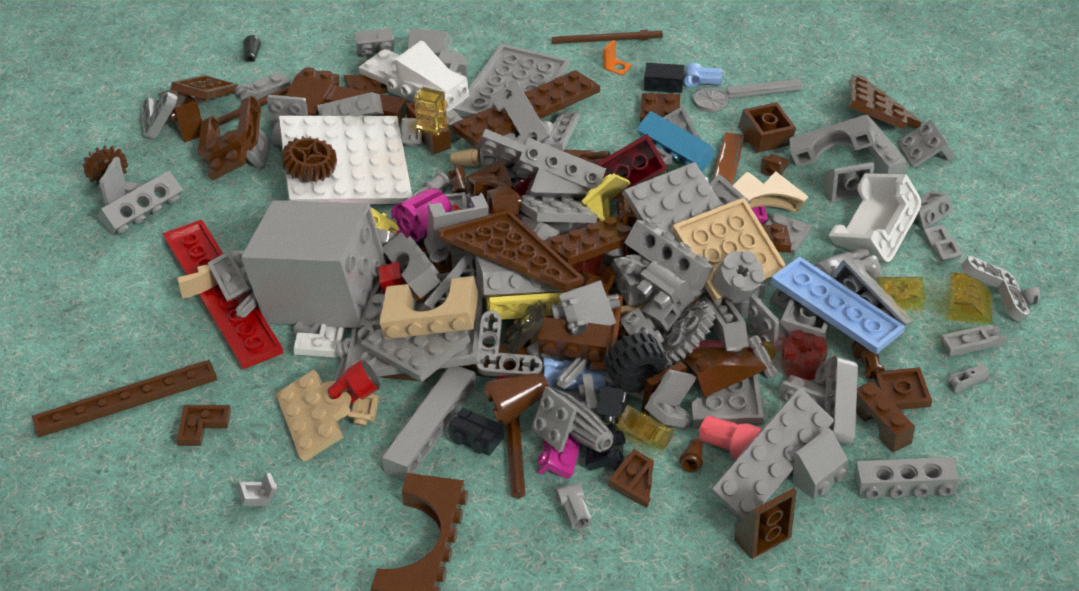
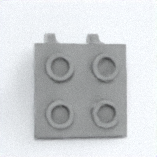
M601 280L558 295L561 302L559 305L563 308L569 324L567 327L571 330L573 336L583 334L587 329L588 323L602 325L616 323Z

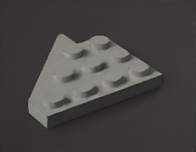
M378 329L363 340L361 345L363 350L423 382L470 342L468 334L462 331H451L385 339L382 329Z

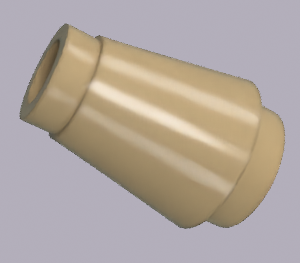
M471 148L451 153V164L475 168V166L481 164L480 150Z

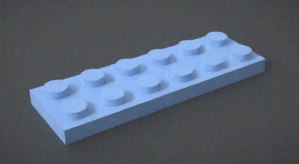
M798 257L771 277L770 283L874 354L879 353L904 333L905 325L801 257Z

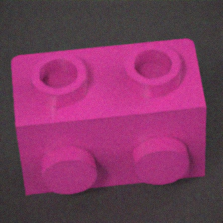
M568 435L563 452H559L547 441L543 440L542 446H544V449L537 460L539 464L537 473L542 475L548 469L569 479L573 475L581 443Z

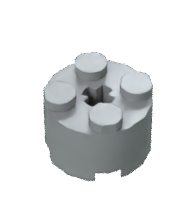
M735 251L726 255L716 269L712 281L714 289L719 296H725L733 300V303H740L750 299V296L753 295L763 282L765 275L762 265L755 258L754 253L750 251Z

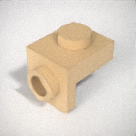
M371 394L363 400L357 399L353 403L352 412H349L347 416L357 425L367 426V422L374 423L380 396Z

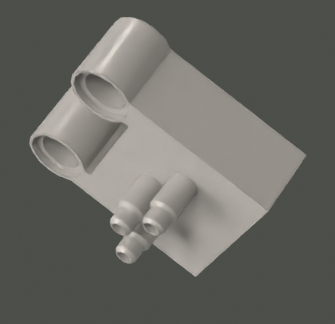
M482 193L479 196L470 197L473 208L445 213L442 203H428L427 237L424 240V245L432 262L445 260L448 257L446 246L452 245L436 237L437 229L488 215L489 207Z

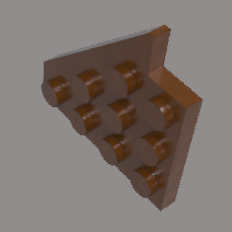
M861 75L851 76L849 80L850 108L903 130L906 125L914 128L921 126L922 121L906 110L903 105L894 101L884 91L869 82L867 78Z

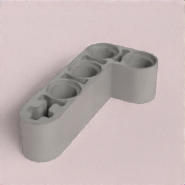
M832 356L817 368L815 382L826 386L825 412L834 419V422L828 428L833 431L840 444L848 446L852 443L855 436L858 366L854 361Z

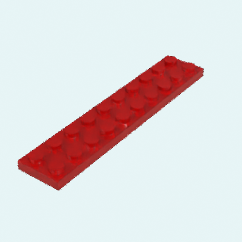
M202 219L163 233L165 242L185 275L199 273V266L208 265V262L224 254ZM219 284L197 294L242 370L284 354L282 345L257 306L245 318L236 315V308L249 295L248 292L232 301H227Z

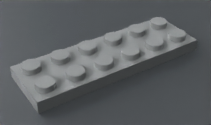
M801 387L796 389L709 491L741 521L752 510L763 505L794 469L795 453L825 431L834 422V419Z

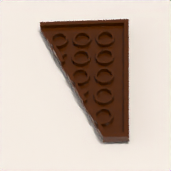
M510 210L437 229L436 237L444 242L560 290L567 291L583 286L584 278Z

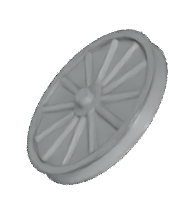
M702 88L694 94V104L703 111H719L727 106L728 95L719 88Z

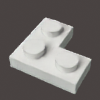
M322 324L320 334L298 332L294 354L339 358L336 343L343 339L345 327H330Z

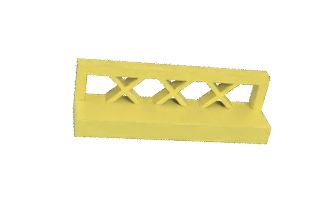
M566 292L486 298L487 311L499 313L501 320L552 316L550 304L554 303L557 305L561 303L558 295Z

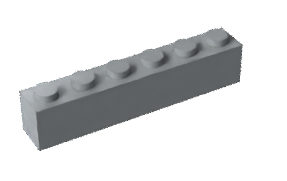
M459 366L449 367L446 371L442 372L437 384L431 387L426 399L419 403L417 411L412 417L408 418L404 429L395 436L390 448L383 452L381 460L384 472L404 480L407 473L414 474L447 429L449 423L476 388L475 372Z

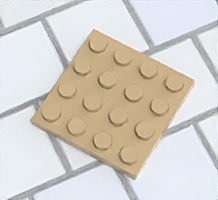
M745 197L674 224L671 227V231L679 243L683 242L689 245L693 253L705 256L709 260L708 263L714 267L704 285L714 303L726 298L725 296H719L714 289L712 281L716 269L726 255L735 251H750L754 253L755 258H757L763 268L765 275L763 282L770 280L773 275L786 267V264Z

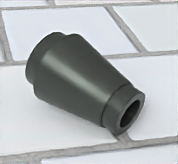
M249 35L243 40L244 60L246 62H255L261 48L260 39L255 35Z

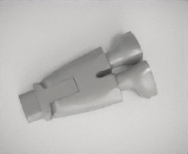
M857 248L852 252L832 256L814 264L815 267L831 277L845 257H851L862 266L872 279L878 280L881 275L878 258L875 255L869 256V251L866 248Z

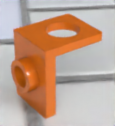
M612 40L603 49V69L624 75L632 67L631 64L616 59L615 40ZM620 64L625 68L623 70H616L614 66Z

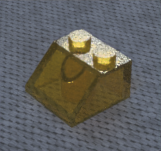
M950 272L947 288V320L992 324V292L981 281L968 276L966 273Z

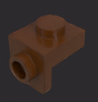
M608 266L604 267L600 276L583 270L580 272V275L584 278L583 286L601 280L606 294L615 283L616 273Z

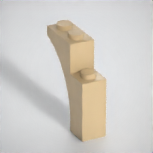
M747 171L733 185L751 201L749 204L751 208L771 206L797 213L808 199L806 194L777 172L763 184Z

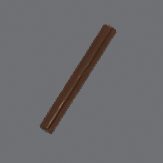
M518 416L506 425L511 495L521 499V497L525 496L526 492L520 416Z

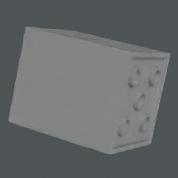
M273 200L266 210L262 221L258 224L253 237L250 238L248 246L241 255V262L247 272V278L251 283L259 310L267 323L295 325L300 321L303 322V325L314 326V324H319L320 326L325 324L330 327L360 328L359 323L372 294H378L381 288L378 267L387 265L369 203Z

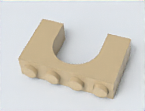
M474 277L451 279L447 300L439 307L423 312L412 310L414 299L408 284L388 286L379 322L385 339L474 329L479 294Z

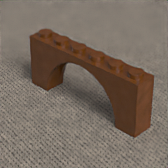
M407 473L402 488L403 506L418 509L430 516L438 525L441 531L434 548L419 561L400 568H377L371 591H441V588H439L440 582L444 583L446 579L447 569L445 563H450L452 548L450 546L451 543H456L458 534L456 525L461 524L463 518V509L461 507L466 505L468 500V491L464 488V480Z

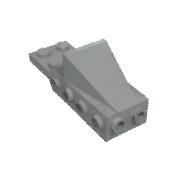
M487 129L483 132L476 146L485 155H494L499 157L502 162L514 163L512 171L517 176L531 179L525 195L534 196L535 199H542V196H552L554 199L568 196L574 198V200H583L588 191L597 188L602 183L606 168L529 137L522 144Z

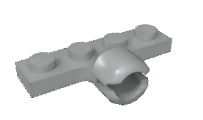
M579 111L562 112L553 124L548 120L541 121L550 135L544 144L564 151L580 120Z

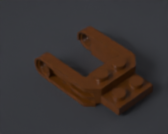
M252 95L241 100L238 129L228 131L223 136H220L218 120L215 117L210 116L201 123L198 156L208 163V176L213 181L245 165L247 150L251 151L258 143L261 107L257 99Z

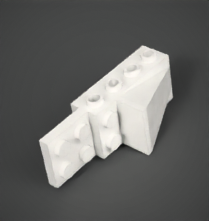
M419 41L401 55L383 49L358 67L360 74L387 85L388 92L411 102L424 98L432 108V111L439 114L452 110L470 96L467 77L449 70L424 41Z

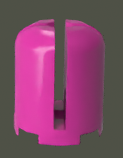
M428 188L393 206L391 219L395 218L399 228L396 232L398 234L402 232L406 238L411 236L415 242L427 237L428 203H442L445 213L453 211L449 199L437 188Z

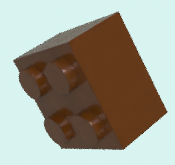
M778 102L743 109L738 128L756 153L790 145V137H794L796 131L795 125Z

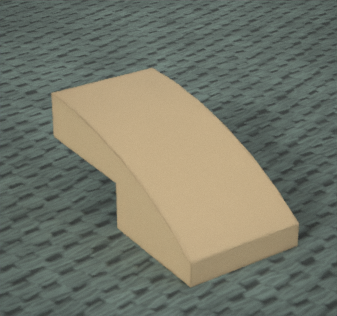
M209 265L199 266V273L177 277L182 299L202 293L218 284Z

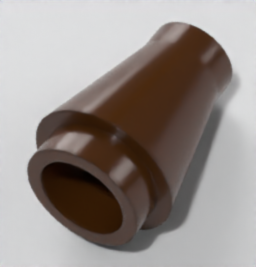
M690 440L689 445L680 456L681 467L687 472H696L703 465V443L700 440Z

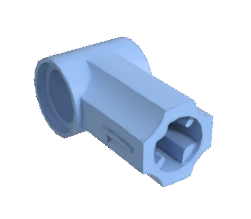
M690 63L686 66L684 83L687 87H698L700 84L721 85L722 68H704L697 63Z

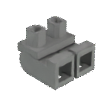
M653 261L647 269L641 272L642 280L636 287L638 293L645 298L650 294L653 295V303L660 309H664L672 302L681 313L693 300L694 297L689 284L684 280H680L669 269L663 268L657 261Z

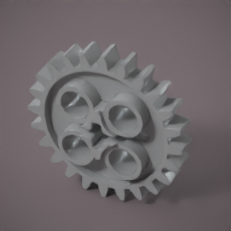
M697 301L696 304L691 303L689 308L686 307L683 310L681 316L668 332L664 330L660 333L664 339V342L661 343L665 351L664 355L671 364L674 361L678 362L681 357L685 359L688 352L691 354L693 348L699 347V342L705 340L704 335L710 333L709 328L714 325L712 321L716 319L714 316L716 312L707 302Z

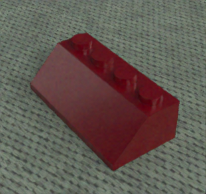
M648 133L596 163V165L606 168L603 179L614 173L629 180L631 184L627 188L653 179L668 170ZM616 196L611 201H609V204L617 200Z

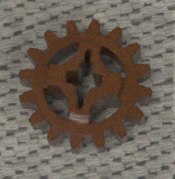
M106 145L103 146L102 150L98 147L95 148V153L89 152L90 157H85V163L82 164L86 178H89L91 183L96 180L97 185H99L100 178L103 177L114 157L120 158L123 174L127 173L126 168L128 167L126 156L122 153L121 149L115 150L114 146L107 149Z

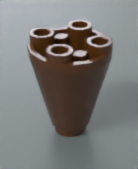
M533 373L486 382L487 386L483 387L489 402L494 401L496 408L492 410L498 423L503 422L504 425H507L541 399L545 387H549L543 373L539 375Z

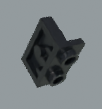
M615 423L606 425L613 434V443L609 449L598 452L587 447L585 466L589 471L610 465L616 471L624 461L623 447L626 443V438L623 431H620Z

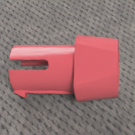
M707 416L699 428V439L702 442L729 450L731 457L737 458L762 428L751 424H736L717 417Z

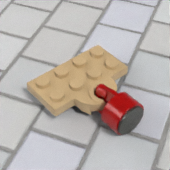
M360 360L344 370V375L337 381H327L323 384L318 373L313 369L276 393L297 452L303 461L311 459L344 438L337 421L344 418L351 411L349 408L351 403L359 398L363 400L380 389V382L366 361Z

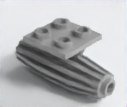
M545 387L543 396L538 401L539 407L531 428L534 432L559 452H563L568 435L577 442L598 452L605 451L611 447L613 434L593 411L575 397L554 387Z

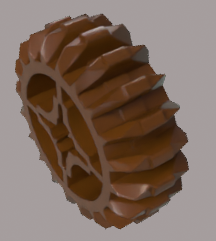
M310 135L309 138L302 136L301 139L294 138L293 141H288V144L284 146L283 154H281V161L286 174L291 175L292 179L298 178L299 182L305 180L307 183L309 181L317 183L318 180L324 181L325 178H330L331 174L334 173L337 165V155L335 149L332 148V144H327L326 140L320 141L319 137L313 139Z

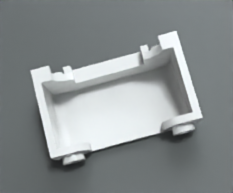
M865 173L857 188L863 201L848 227L846 228L844 225L839 224L835 225L829 234V238L839 247L850 251L857 248H866L869 251V256L875 255L878 261L890 262L921 208V198L907 174Z

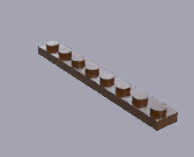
M209 359L33 415L32 419L38 437H43L217 381V377Z

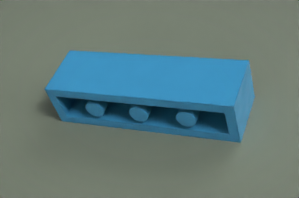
M652 111L648 113L636 128L640 135L639 138L648 133L653 144L670 154L674 161L679 162L681 160L685 166L696 162L701 172L704 171L716 155L710 144Z

